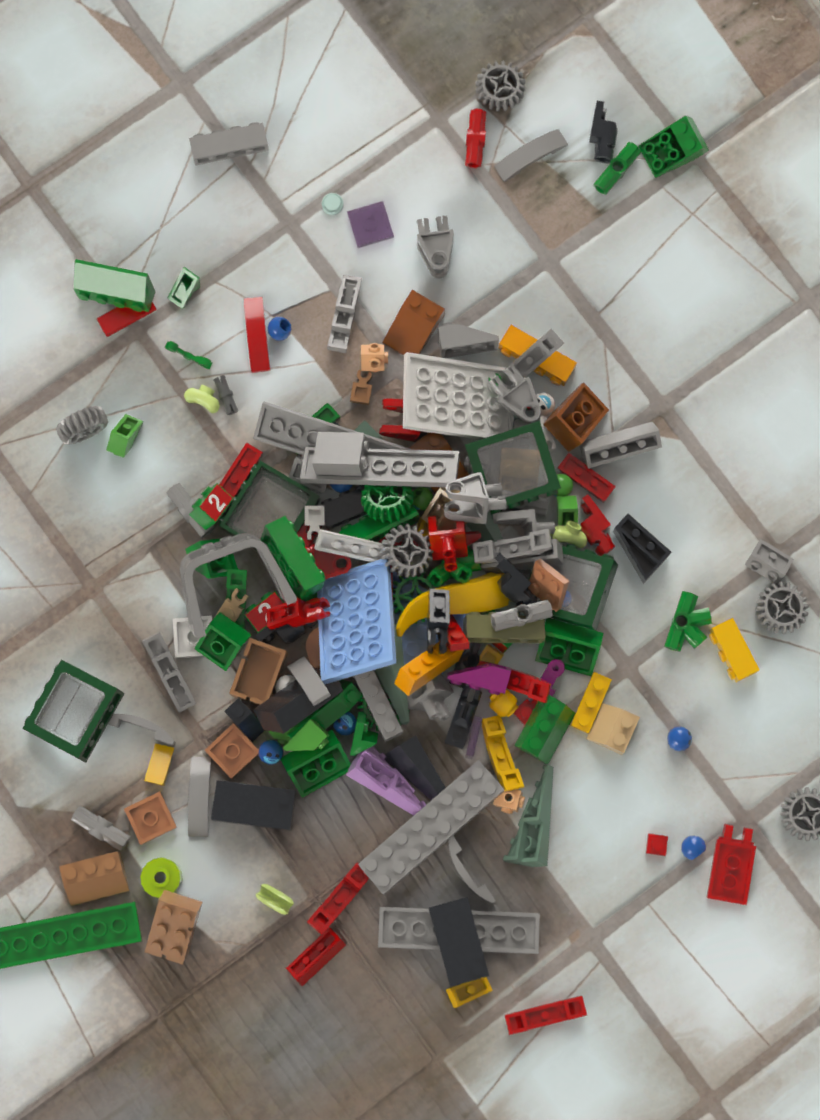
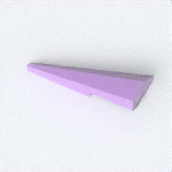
M374 746L360 752L351 763L346 776L412 815H415L427 805L424 801L420 802L413 794L415 790L396 768H391L385 761L386 756L383 753L380 754Z

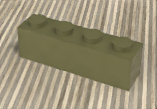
M470 612L463 618V632L469 643L541 644L545 640L544 619L527 623L521 627L515 626L495 632L491 624L490 615L497 612H491L488 615ZM518 613L519 618L526 619L525 615H519Z

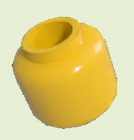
M507 689L505 694H490L489 696L491 699L489 707L500 717H510L518 708L517 698Z

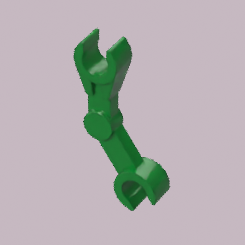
M167 341L165 349L173 353L177 352L185 359L193 360L203 368L210 370L212 365L210 359L201 356L196 357L190 352L180 349L179 345L175 342Z

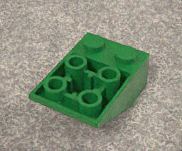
M686 115L638 145L655 178L679 168L709 151L693 118Z

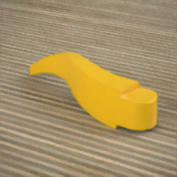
M490 572L471 579L464 584L459 582L435 588L449 590L450 614L486 612L505 607L509 604V599L500 591L497 583L504 573L496 574ZM429 591L420 594L406 606L396 626L398 637H401L412 624L427 617Z

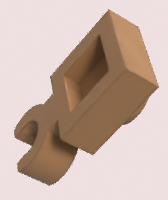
M358 370L357 379L359 383L353 382L350 402L369 405L372 385L367 383L372 378L370 371L366 378H362L361 370Z

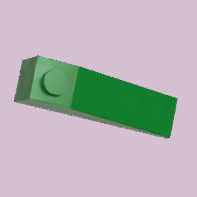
M339 680L344 691L299 722L287 735L292 739L310 719H314L322 728L326 729L347 713L363 695L352 682Z

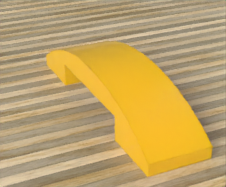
M500 716L483 718L481 722L487 752L500 785L505 792L524 788L519 769H515L505 739L506 730Z

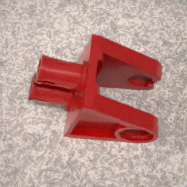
M386 398L382 400L383 409L403 413V399ZM382 425L379 429V434L415 442L420 435V431L403 429L401 425Z
M436 516L428 517L433 560L444 559L445 570L455 571L457 569L456 558L468 557L465 522L456 521V529L438 531Z
M312 543L310 547H305L308 553L313 555L315 564L318 569L323 571L325 579L344 574L351 568L352 564L349 557L315 550V543ZM339 558H344L347 564L343 568H338L336 561Z

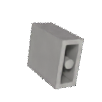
M318 432L312 463L315 475L362 476L363 468H366L367 463L365 452L369 451V441H366L364 433Z

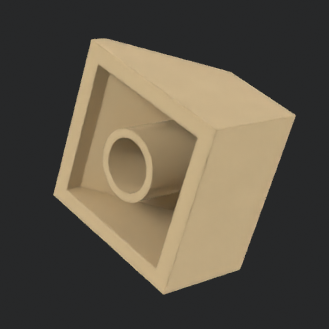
M602 703L586 739L623 755L640 717L623 709Z

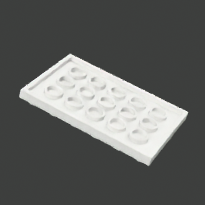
M406 352L404 354L403 429L480 440L512 430L513 414L498 404L496 401L498 395L488 384V377L492 380L496 377L495 373L500 375L506 368ZM513 439L501 443L511 444L513 442Z

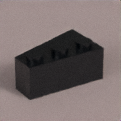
M627 514L613 530L643 584L672 553L630 514Z

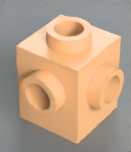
M377 343L361 345V371H384V363H388V352H384V345Z
M519 789L504 791L494 800L493 805L501 808V812L513 814V811L518 812L519 808H523L525 797L522 796L523 792Z

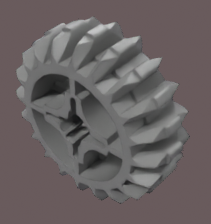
M504 60L501 62V65H498L497 61L494 62V66L488 63L487 69L482 68V74L477 75L478 80L475 82V86H477L476 93L479 94L478 99L483 100L484 106L489 103L490 110L493 106L496 107L497 112L500 110V107H503L504 111L507 110V106L513 109L514 103L519 104V98L524 97L523 92L526 91V86H524L526 80L522 78L523 73L518 72L517 66L512 68L511 62L508 66L505 65ZM508 77L513 80L516 88L507 81ZM503 83L504 86L498 90L499 84ZM485 84H486V85H489V88L493 89V91H494V94H493V95H491V94L488 92V90L486 89Z
M90 406L80 411L78 410L61 420L56 428L60 440L67 445L82 442L98 434L107 426V415L98 406Z
M409 524L405 525L404 528L402 525H399L397 530L395 528L391 529V534L387 533L385 535L387 540L382 541L385 547L380 549L382 553H386L381 557L382 560L388 559L385 566L391 565L390 572L393 573L397 570V576H401L403 573L405 578H408L410 574L412 577H415L417 572L419 574L423 573V568L427 569L429 567L427 562L432 561L429 555L432 554L433 550L429 549L431 544L426 541L429 539V536L423 537L424 530L417 532V526L411 529ZM404 536L402 545L393 547L395 540L398 537ZM413 540H415V541L417 542V544L419 545V547H417V546H415V545L413 544ZM408 548L411 553L407 555V552H404L403 549ZM395 555L401 558L402 563L396 559ZM421 555L419 562L416 565L410 566L413 556Z
M780 581L778 588L775 583H772L771 589L765 587V593L761 592L759 594L762 599H758L756 603L761 606L757 607L756 611L762 613L757 618L765 619L761 624L765 625L768 623L767 630L770 631L775 627L774 633L776 634L780 629L782 634H786L787 629L792 633L794 632V627L799 629L801 627L800 623H805L806 620L802 616H808L809 613L803 609H808L809 605L803 604L807 600V597H800L803 591L796 592L798 586L795 585L791 589L790 582H787L784 587L783 582ZM776 593L787 594L783 600L770 597ZM792 598L797 605V613L791 607L790 602ZM786 602V604H785L786 607L784 608V609H786V610H784L783 612H781V613L778 615V613L780 612V610H779L780 607H778V606H781L782 604H784V603ZM767 603H770V606L774 609L773 618L768 612ZM781 616L794 619L788 623L778 622Z
M805 787L804 793L801 788H798L797 794L793 791L790 792L792 799L785 797L784 800L788 805H781L783 809H786V812H780L781 816H786V819L781 820V823L788 822L789 825L785 827V830L787 831L792 828L793 830L790 835L795 836L798 833V840H801L803 835H805V841H810V836H812L813 840H817V833L820 836V824L816 829L814 826L815 816L820 813V807L812 808L805 799L810 798L820 806V793L818 796L816 795V788L811 793L809 787ZM799 800L800 811L792 816L793 806ZM805 809L807 812L816 811L815 813L811 814V816H809L810 819L804 816L799 817L800 815H803ZM802 820L805 822L806 827L808 826L809 831L801 829L794 821Z

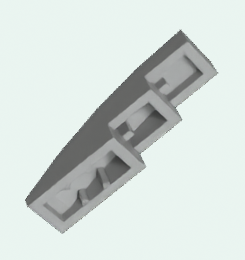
M343 275L327 350L346 353L362 278Z
M158 632L142 640L178 712L180 713L195 705L196 702L161 633Z

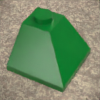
M220 539L198 541L186 548V553L189 554L194 550L200 549L205 544L219 542ZM233 553L195 568L197 572L208 579L227 577V569H238Z

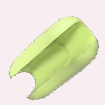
M201 385L199 390L189 388L185 391L184 398L188 403L200 404L210 413H216L219 410V401L213 397L215 392L213 389Z
M567 521L566 526H555L554 534H550L552 539L574 544L578 548H583L587 544L585 534L580 531L582 527L574 521Z
M262 884L261 890L256 893V898L260 902L283 915L288 914L289 909L294 905L293 900L289 896L268 884Z

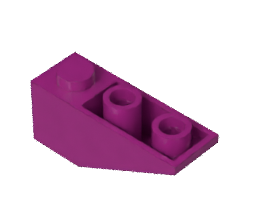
M487 663L448 672L447 679H450V682L456 685L465 683L469 684V687L472 689L481 690V688L489 689L488 692L491 694L500 695V693L505 694L511 668L495 663Z

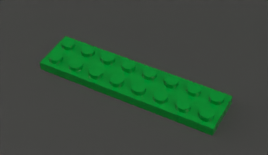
M136 902L1 927L0 969L143 942Z

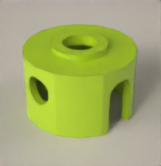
M154 858L147 862L140 876L141 885L149 895L157 898L161 897L164 890L176 893L180 882L183 881L182 871L179 866L166 858ZM158 872H163L166 875V880L161 884L155 881V875Z

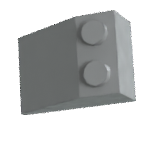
M451 322L444 323L438 327L437 338L441 358L498 350L499 336L460 324H452Z

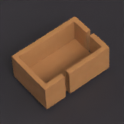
M249 638L243 654L245 658H248V661L243 658L241 659L229 694L232 697L247 702L250 698L252 704L259 706L273 696L276 682L280 677L288 653L286 650Z
M164 890L158 900L145 953L161 958L163 955H166L167 960L183 965L190 950L203 902Z

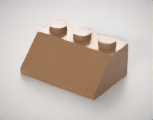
M119 851L59 866L63 886L71 906L130 891L121 852Z

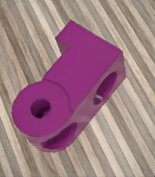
M559 659L552 660L540 678L551 683L549 695L552 697L556 692V689L552 686L557 677L561 676L565 670V664Z

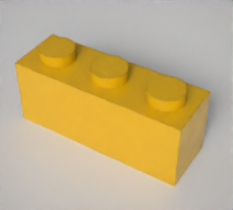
M733 618L709 630L711 633L709 638L713 645L716 644L720 650L718 655L722 662H726L729 668L727 673L731 680L734 679L737 683L760 671Z

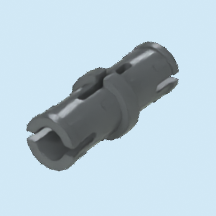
M225 375L220 376V380L219 377H216L214 382L219 392L218 397L223 402L226 414L232 415V411L233 414L237 413L239 410L232 397L234 394L229 389Z

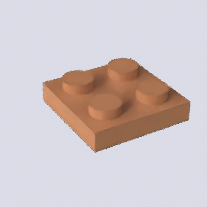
M540 558L535 561L530 577L531 584L528 588L540 600H548L552 609L557 612L562 607L569 580Z
M234 723L205 749L207 754L231 779L259 755V750Z
M161 792L124 808L140 845L177 828Z

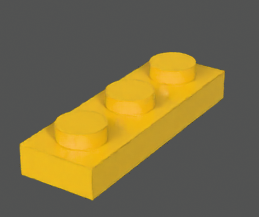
M593 672L570 725L571 727L589 734L612 679Z

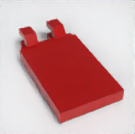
M724 824L722 837L719 836L715 843L706 898L747 905L756 846H754V842H751L753 829L744 827L742 840L732 839L734 826Z

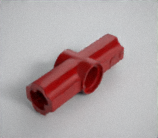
M477 108L470 111L469 129H467L466 137L467 152L465 166L470 168L481 167L482 153L485 147L487 111Z

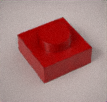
M648 833L645 853L666 856L668 836Z

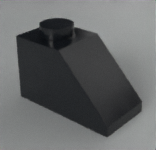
M239 698L224 711L252 742L265 731L258 718Z

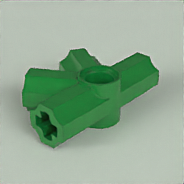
M469 545L467 546L468 557L456 558L457 569L455 571L445 570L444 559L441 560V564L431 571L428 575V580L434 587H440L452 578L464 584L469 582L472 572L482 570L481 563H475L474 551Z
M682 591L664 647L680 652L684 639L694 649L707 639L706 635L698 627L712 624L709 607L694 610L698 600L697 595ZM677 617H684L686 625L683 627L679 626L676 622Z

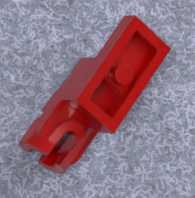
M589 494L581 499L580 507L586 515L590 514V516L581 522L580 526L582 528L580 531L585 534L591 546L599 544L595 552L602 556L615 548L608 532L605 533L611 524Z
M324 597L313 598L308 601L297 598L295 603L289 605L282 603L266 609L267 628L273 630L286 624L297 628L307 623L321 620L330 616L331 612L323 610L330 607V603Z

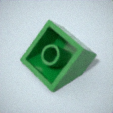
M219 612L205 630L206 636L200 638L194 649L224 671H227L252 634Z

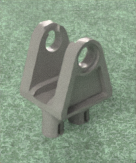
M441 216L435 218L438 229L436 232H430L428 218H424V226L422 219L417 220L419 234H417V249L430 274L435 278L445 277L449 269L454 232L453 229L449 230L447 216H442L443 224ZM436 269H444L442 273L435 272Z
M514 364L504 370L514 384L511 390L506 388L498 375L488 382L498 395L496 401L502 407L524 422H532L539 418L541 409L529 377L523 378ZM527 407L533 409L534 415L532 417H528L525 414Z
M481 472L451 481L446 485V494L449 499L453 500L445 504L444 515L447 519L486 524L487 512L490 510L506 509L505 496L489 498V496H502L501 483L485 485ZM456 489V490H459L460 492H459V493H453V492H451V490ZM451 508H456V509H458L459 511H457V512H452V511H449V509H451Z
M535 509L493 514L495 524L521 525V528L524 529V536L530 535L529 532L549 529L550 534L555 532L554 522L537 523Z
M442 673L426 684L427 689L424 692L419 688L411 695H407L408 708L426 711L430 720L439 717L440 721H444L451 716L444 700L454 691Z

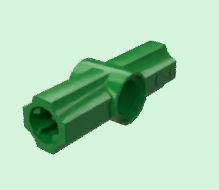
M628 142L616 158L611 160L610 165L593 184L598 192L607 195L617 181L624 176L627 169L642 152L636 144ZM620 166L622 170L616 171L613 167Z

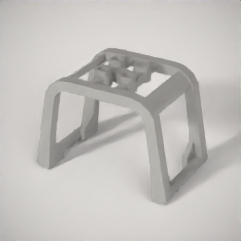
M247 533L238 534L233 537L227 536L220 539L219 542L201 546L200 549L187 554L181 561L179 570L190 629L196 638L206 636L196 598L192 578L193 571L199 565L248 547H255L272 578L280 598L284 599L287 605L297 601V597L267 545L256 536Z

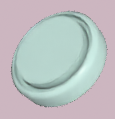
M329 193L322 199V208L327 214H338L343 209V199L336 193Z

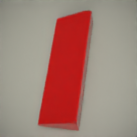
M153 302L149 312H138L128 307H116L98 317L97 321L106 337H109L156 311L157 308Z
M329 927L323 935L319 936L286 969L303 986L337 955L346 944Z

